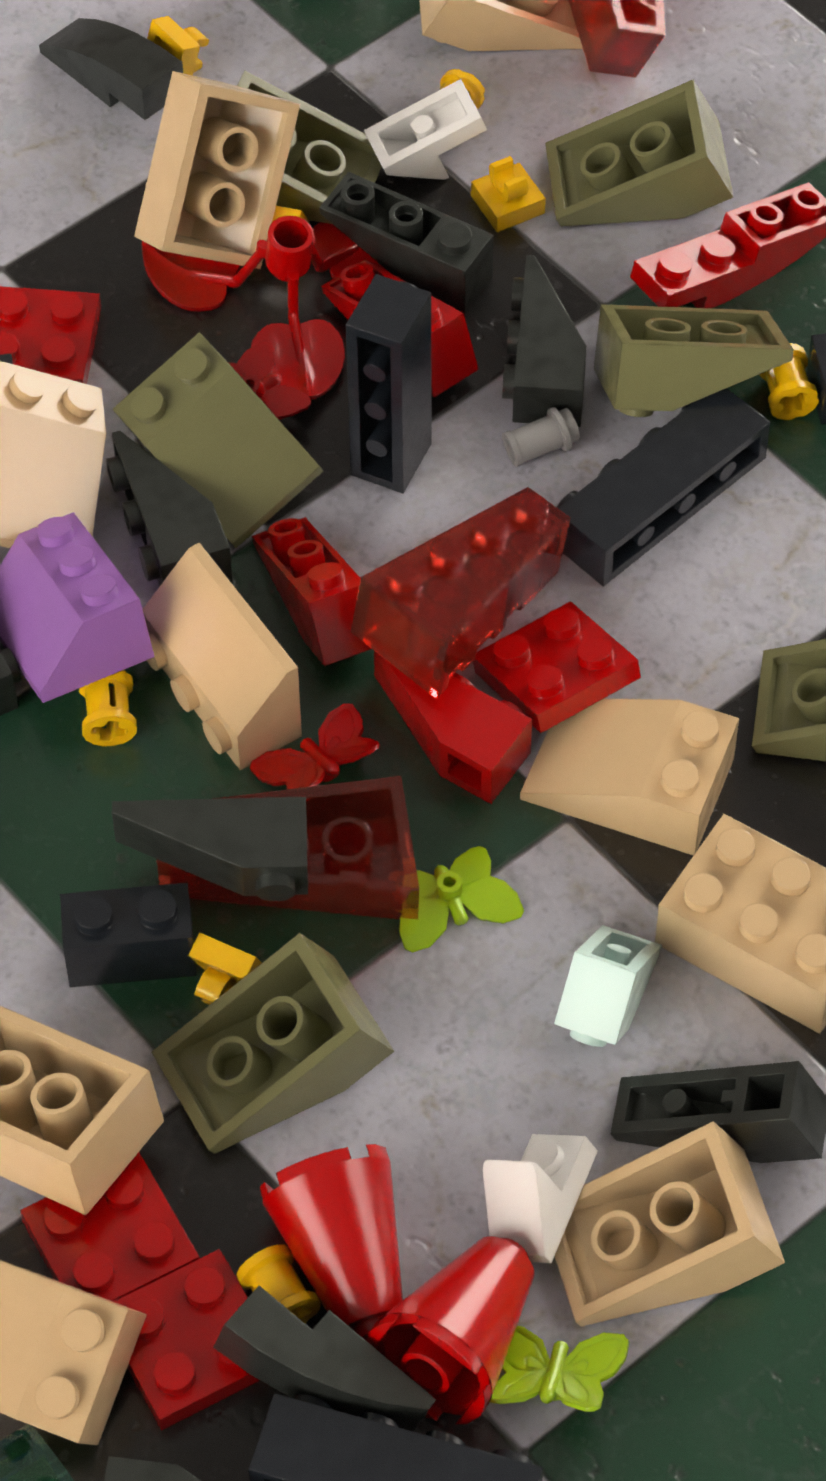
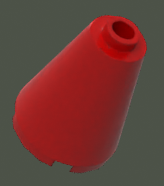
M377 1144L366 1145L369 1157L351 1159L348 1147L309 1157L277 1172L276 1176L280 1185L277 1188L273 1189L266 1182L260 1186L264 1207L327 1312L330 1310L366 1341L369 1331L375 1323L403 1301L391 1161L386 1147Z
M494 1236L483 1237L382 1316L369 1331L367 1342L436 1399L425 1415L426 1418L437 1421L441 1414L445 1412L461 1415L456 1424H468L479 1418L489 1405L535 1276L534 1268L527 1252L512 1239Z

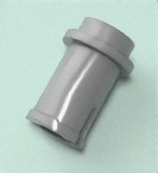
M555 407L549 408L547 416L513 431L502 433L505 450L515 467L558 448L565 452L569 451L572 448V443L580 439L577 423L568 408L559 411Z

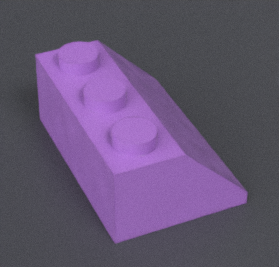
M74 512L62 517L49 518L37 527L22 532L17 536L0 565V642L4 648L8 647L11 650L20 671L42 703L155 657L140 598Z

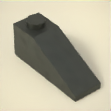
M306 797L112 801L115 841L243 896H258L266 901H284L292 898L294 895L308 894Z
M799 1061L621 1077L610 1134L616 1141L662 1147L714 1121L745 1150L750 1162L771 1163L822 1159L826 1134V1095Z

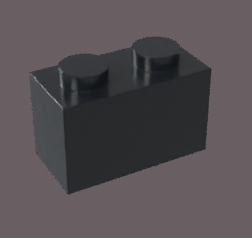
M188 882L60 894L63 952L70 988L197 976L196 962L188 956L194 944Z

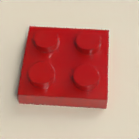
M0 286V355L12 354L14 365L87 384L101 313L100 293Z
M571 601L471 655L475 673L504 700L517 705L526 716L532 718V726L540 733L641 678L638 659Z
M140 1152L137 1153L87 1215L47 1197L20 1210L22 1222L54 1280L112 1302L200 1259Z
M220 1249L113 1301L147 1314L127 1368L161 1431L260 1381L213 1348L224 1324L248 1298Z

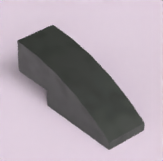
M78 18L39 45L42 55L109 107L121 101L144 120L164 108L172 71L183 73L182 61L159 45L136 32L114 23L97 19Z
M258 1286L224 1324L213 1348L248 1374L293 1398L297 1394L312 1395L326 1401L333 1410L358 1417L364 1412L381 1414L395 1421L399 1428L414 1431L436 1401L432 1395L330 1310L311 1329L261 1286Z

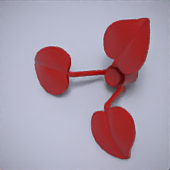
M290 215L279 217L271 223L268 229L267 241L259 240L257 242L256 251L240 271V265L165 252L142 241L144 266L154 287L167 301L189 311H209L220 307L225 301L227 286L232 288L240 287L262 259L265 258L268 270L277 279L288 283L289 324L273 323L263 327L252 340L251 347L259 342H269L273 346L275 367L272 373H279L282 377L279 385L293 386L307 394L310 400L325 395L336 384L343 369L345 348L339 332L330 322L321 319L309 320L303 323L299 322V278L307 273L311 262L317 272H324L329 269L332 279L339 276L342 270L349 265L360 263L365 259L386 270L333 224L320 222L312 228L304 219Z

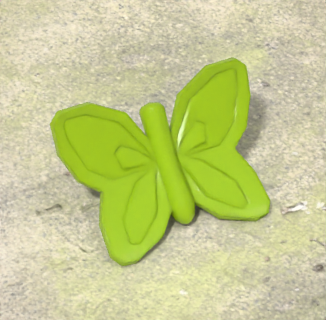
M481 846L470 848L455 858L450 870L444 865H437L434 869V875L421 870L400 871L389 876L388 882L394 893L407 903L400 914L399 934L405 950L413 953L431 947L446 931L449 910L454 923L458 926L468 922L469 917L465 908L479 920L504 924L521 918L524 908L518 893L504 880L491 876L492 864L486 848Z
M517 1326L502 1367V1371L505 1374L497 1381L490 1403L524 1402L539 1395L540 1400L545 1404L561 1400L566 1406L584 1412H594L601 1408L604 1398L601 1382L615 1376L624 1364L630 1342L624 1334L603 1332L579 1342L567 1356L568 1344L564 1341H557L553 1345L551 1358H549L543 1339L525 1327Z

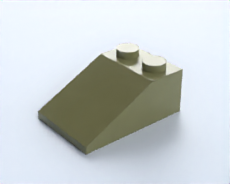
M244 70L237 86L300 104L276 206L302 210L310 221L332 224L320 214L319 207L347 172L375 183L382 165L366 134Z
M694 79L545 143L555 215L561 227L683 219L734 198L720 122Z
M601 304L593 369L614 409L628 416L648 417L653 415L654 411H674L790 362L793 358L794 349L768 311Z
M200 332L112 409L153 457L213 502L225 536L235 548L241 545L323 472L318 463Z
M826 639L763 650L752 747L756 753L826 761Z
M299 933L151 1053L206 1147L215 1154L344 1092L391 1055L394 1050L335 956Z

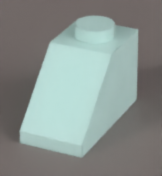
M602 925L574 953L554 1024L569 1029L570 1036L581 1043L597 1047L606 1046L607 1043L616 1045L630 1028L658 960L662 945Z

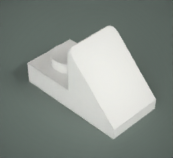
M460 79L365 129L364 132L386 175L445 180L449 176L439 155L486 131L487 128Z
M532 1134L521 1161H484L483 1179L489 1236L514 1240L525 1249L531 1262L552 1263L598 1152L586 1136Z

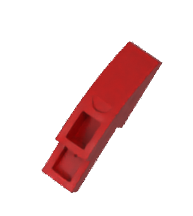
M808 182L725 212L719 230L635 260L630 278L658 307H679L691 302L696 308L712 309L773 277L820 243L826 237V198Z

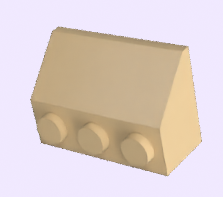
M172 71L134 237L161 251L244 266L256 251L257 242L259 240L267 241L268 229L273 220L300 104L225 82ZM262 261L256 267L257 269H261Z
M200 543L191 546L143 608L155 656L146 661L155 671L161 668L171 679V688L180 706L186 712L194 710L203 721V730L212 748L218 754L226 752L239 770L248 767L252 760L265 752L278 750L302 737L298 667Z

